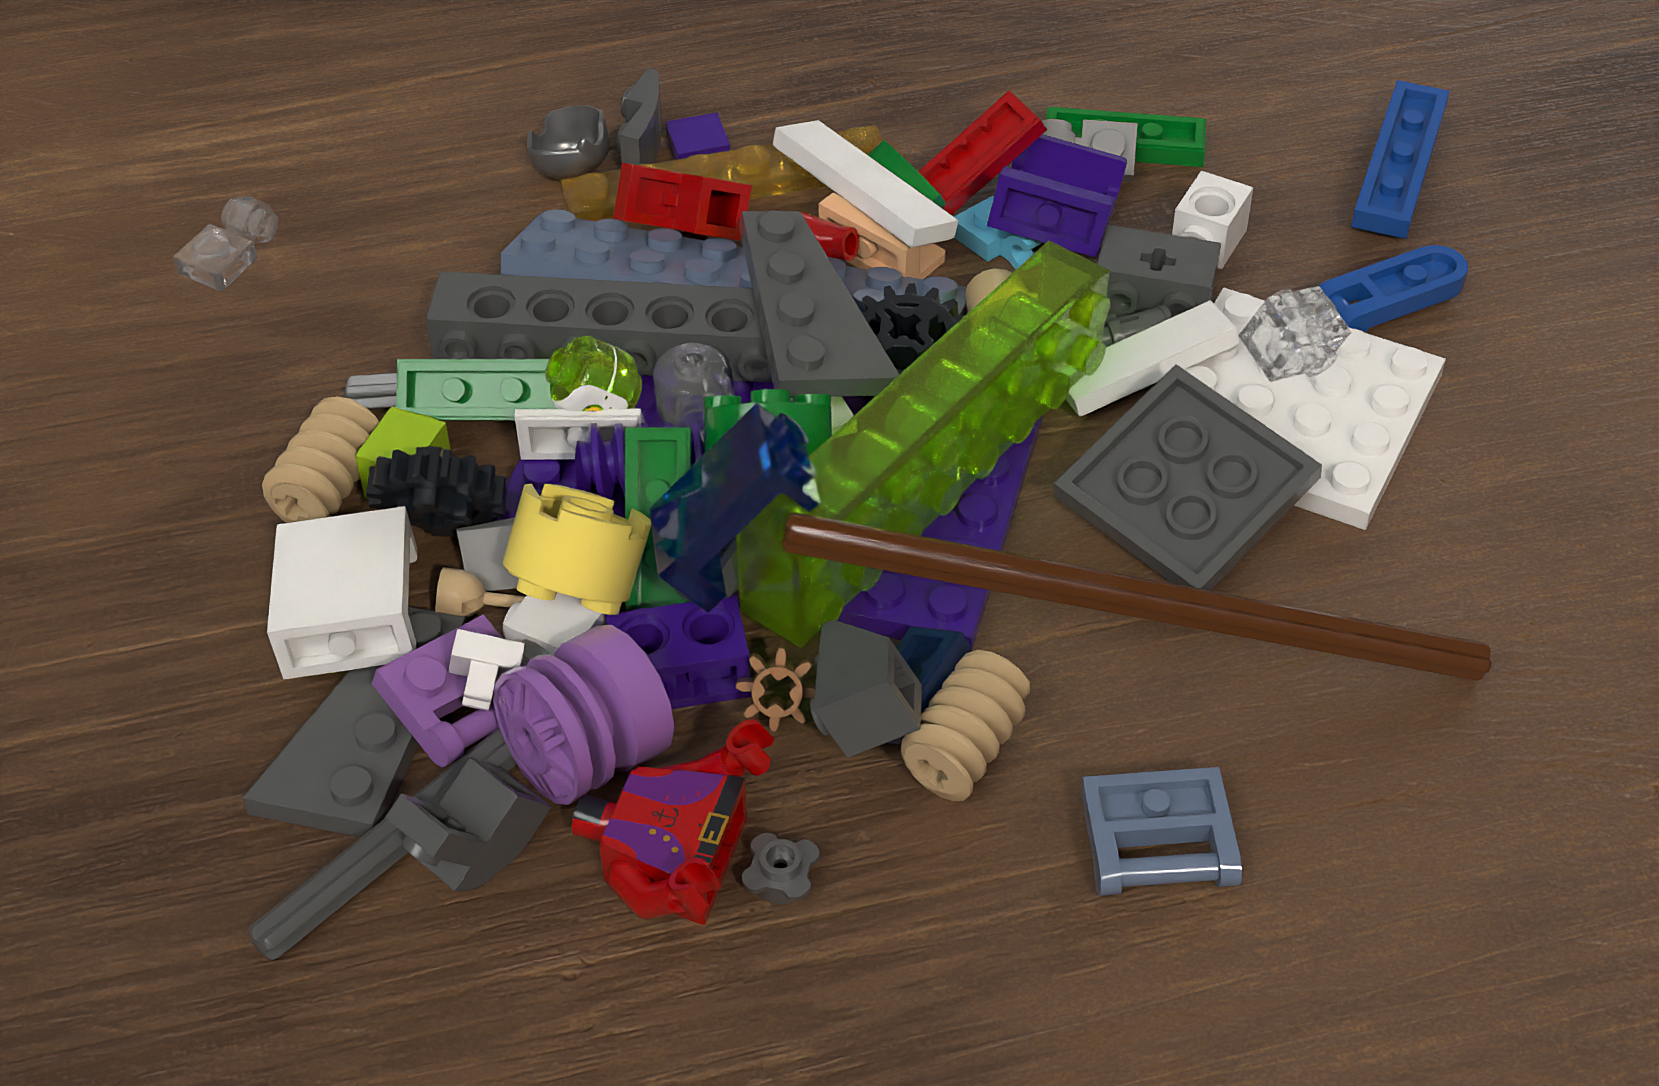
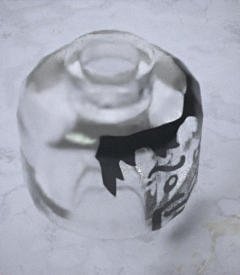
M690 342L667 350L656 362L653 371L655 403L659 417L665 423H673L674 428L690 427L691 423H698L701 432L704 433L703 398L717 395L734 396L733 370L729 358L721 350L708 344Z

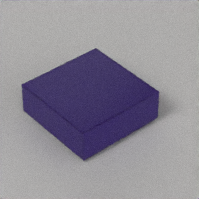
M717 112L665 122L666 137L678 169L731 159L730 143Z

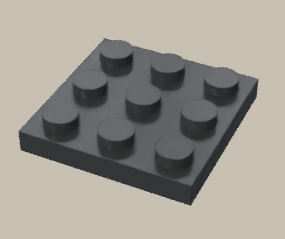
M1176 364L1054 482V496L1171 583L1211 591L1321 478L1322 464Z

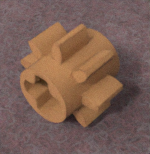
M782 644L777 649L776 659L767 662L760 655L753 652L749 660L751 666L756 671L755 677L739 678L736 682V689L743 692H752L753 700L745 708L744 716L746 718L752 717L761 711L763 714L770 716L769 726L771 731L775 732L779 726L780 717L792 714L798 722L803 724L806 721L805 710L800 703L802 697L814 698L816 689L814 684H803L802 676L812 666L810 658L803 659L795 665L786 660L787 651L785 645ZM771 674L777 680L784 679L787 675L792 678L793 681L790 684L789 691L791 699L784 701L779 695H775L769 700L763 696L767 684L765 676Z

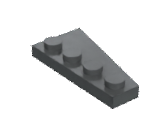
M408 607V615L416 639V649L466 624V619L462 616ZM384 665L349 670L242 798L248 815L362 837L385 819L419 743L372 685L376 669Z

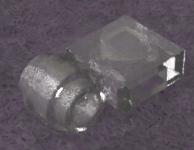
M247 195L240 198L234 197L226 203L221 217L222 224L226 228L225 230L209 223L173 256L179 274L222 292L257 259L254 244L257 242L267 243L273 238L278 228V217L272 211L269 204Z

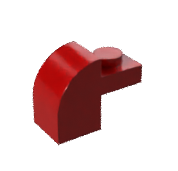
M622 163L613 219L742 241L739 230L742 211H748L752 185Z

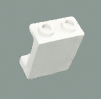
M405 506L277 524L267 634L283 679L386 665L416 649V639L408 615L409 563L417 560V546Z

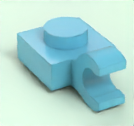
M994 196L954 216L958 220L954 238L987 262L1001 255L1022 274H1028L1043 265V259L1031 250L1043 242L987 226Z

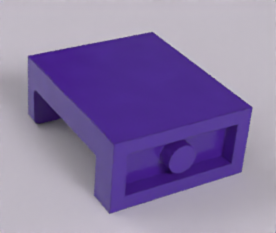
M1042 134L1013 160L1010 168L1003 167L996 187L987 226L1097 257L1116 204L1127 166V159Z

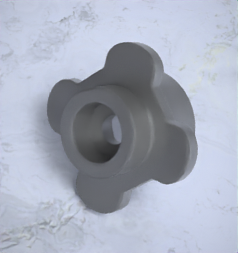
M763 833L756 836L751 842V851L754 854L751 867L745 869L742 873L744 888L748 892L758 894L764 900L774 904H788L808 896L811 891L809 871L811 866L819 861L817 845L806 839L796 843L786 839H778L772 833ZM777 863L787 865L785 868H775L774 866Z

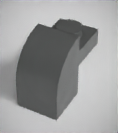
M469 758L439 805L400 794L385 818L407 835L402 845L412 856L454 891H468L487 883L518 857L552 806L505 769Z

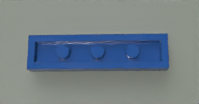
M1397 80L1354 209L1351 227L1372 231L1379 235L1407 238L1446 110L1449 90Z

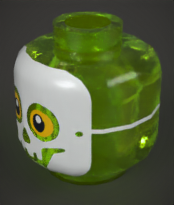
M593 336L577 337L568 343L565 348H558L550 357L546 367L545 377L547 382L550 383L551 400L558 409L586 412L608 409H634L641 394L642 379L638 374L635 359L625 350Z

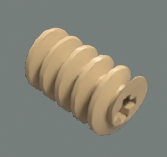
M338 396L324 398L314 406L310 417L304 420L298 434L291 438L287 449L279 455L275 466L266 473L262 483L263 495L267 503L281 520L291 523L326 518L340 510L342 499L350 495L354 486L353 482L360 479L355 455L379 424L376 416L358 402Z
M983 650L966 653L956 664L955 671L943 682L942 689L930 700L929 707L921 713L920 730L905 735L902 739V758L913 777L927 790L941 798L950 801H964L973 792V782H977L984 776L987 763L993 761L999 754L1000 744H1004L1010 738L1013 726H1016L1024 718L1025 705L1022 699H1025L1030 693V681L1018 667L1000 655Z

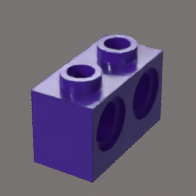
M736 595L729 598L698 599L693 602L653 608H637L626 612H619L617 615L606 614L607 625H613L628 634L646 653L662 680L671 703V709L752 697L751 692H743L736 689L737 679L743 677L751 678L750 655Z

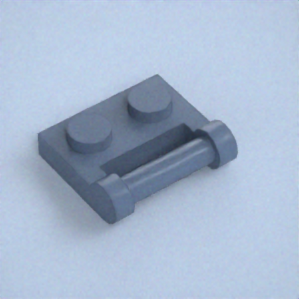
M1219 767L1082 777L1080 794L1093 857L1094 880L1098 896L1119 895L1122 892V887L1215 880L1217 887L1240 886L1242 880L1241 857ZM1209 841L1211 852L1119 859L1117 848Z

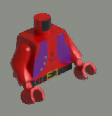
M749 719L739 723L728 735L725 746L700 759L661 768H636L630 772L617 803L583 795L578 801L572 822L573 835L601 842L600 854L604 881L609 884L612 891L637 917L650 920L676 914L694 923L706 925L747 821L745 778L741 776L744 775L745 769L754 776L763 775L770 767L771 758L763 749L773 745L774 737L759 721Z

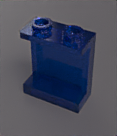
M757 402L649 508L658 576L707 613L727 596L719 551L777 495L782 493L788 495L808 512H811L820 504L814 479L817 471L809 460L806 448L809 440L802 428L792 418L784 413H780L775 417Z

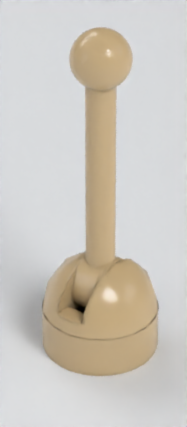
M443 567L437 586L435 612L462 616L465 619H469L477 614L484 605L510 608L515 602H522L525 596L486 592L482 581L474 573L462 569Z

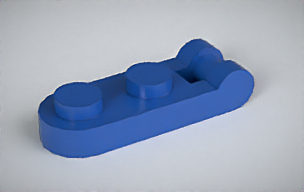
M1439 245L1424 246L1327 280L1313 291L1310 303L1321 316L1331 317L1334 320L1333 323L1341 325L1344 329L1349 327L1366 333L1370 327L1443 302L1460 294L1465 284L1468 262L1455 249ZM1354 300H1358V301H1359V302H1356V303H1354V304H1350V303H1349V302H1352V301H1354Z

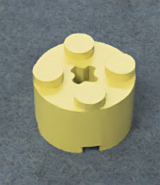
M526 484L522 491L502 564L510 574L519 578L516 589L525 595L552 601L555 600L558 592L581 598L580 604L592 611L607 615L619 614L622 602L629 600L652 521L646 515L631 508L628 520L613 514L614 500L597 494L560 485L544 484L540 496L532 484Z

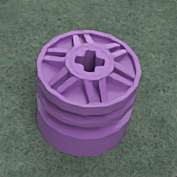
M598 625L562 643L554 655H538L532 658L525 667H515L503 673L494 685L493 703L497 722L512 757L523 775L537 791L555 804L569 805L590 789H598L605 785L614 776V772H629L662 754L672 744L674 721L671 703L662 680L648 656L628 634L613 625Z

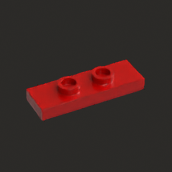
M1009 90L918 172L936 189L946 202L942 209L952 215L1000 173L1004 166L1009 165L1046 132L1047 129L1041 119Z

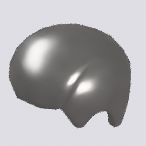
M590 105L568 106L552 110L545 114L543 130L539 136H536L533 130L528 132L527 151L532 166L539 173L558 180H573L586 176L601 166L608 155L609 138L603 110Z

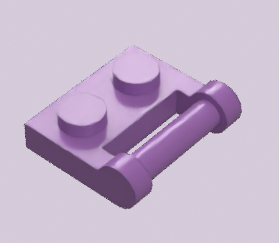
M484 614L376 669L372 681L373 687L431 760L440 767H446L460 759L464 755V748L499 728L493 702L490 703L489 711L479 709L453 724L440 721V718L462 707L468 678L448 673L457 629L502 638ZM521 661L520 667H525V664Z

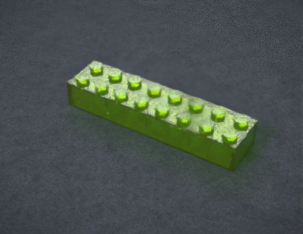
M1051 241L1046 242L736 522L740 611L800 648L821 630V626L831 620L837 621L843 607L861 590L868 591L879 580L883 570L786 552L782 549V531L789 513L797 512L921 536L923 530L939 515L944 516L951 512L961 494L977 478L984 479L990 474L998 458L1013 443L1020 444L1030 434L1034 423L1050 408L1053 410L1058 408L1067 397L1069 390L1084 375L1090 376L1098 369L1106 351V345L1102 343L1104 321L1111 305L1110 299L1107 298L1110 270Z

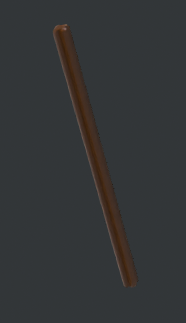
M789 513L782 531V549L789 553L1476 681L1482 679L1484 674L1489 672L1492 663L1490 660L1491 648L1486 643L808 514Z

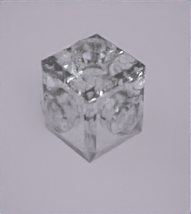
M1320 286L1294 292L1291 289H1284L1268 297L1238 336L1268 380L1273 382L1304 373L1307 377H1313L1324 372L1337 360L1338 355L1336 351L1352 331L1337 312L1333 302L1325 295Z

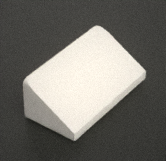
M515 409V423L521 460L575 459L577 441H584L590 423H597L603 441H609L616 423H622L624 430L625 428H639L641 423H645L641 409H600L601 411L587 412V409L582 411Z

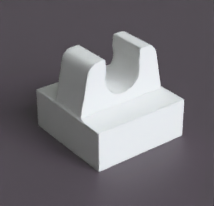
M457 629L448 673L468 677L462 706L489 711L496 681L503 673L515 667H520L525 643Z

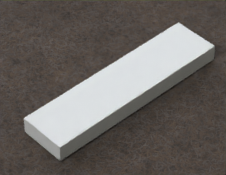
M819 120L776 127L773 145L776 149L909 247L913 248L937 243L955 237L958 225L956 218Z

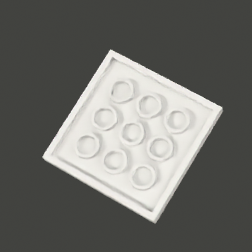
M1223 288L1214 304L1237 327L1240 344L1185 370L1322 464L1321 478L1294 506L1366 530L1442 376L1446 359L1417 348L1364 333L1357 329L1349 327L1344 329L1339 324L1308 315L1304 312Z

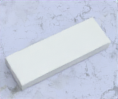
M1209 300L1057 369L1052 374L1057 390L1080 417L1158 382L1176 364L1185 370L1240 344L1237 327Z

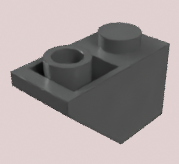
M836 620L822 624L819 654L815 656L817 672L815 697L810 702L811 713L820 732L825 736L831 735L848 758L920 730L922 684L891 639Z

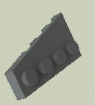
M779 210L742 211L739 230L774 389L789 390L790 398L801 394H828L831 397L897 395L901 381L899 373L801 212Z

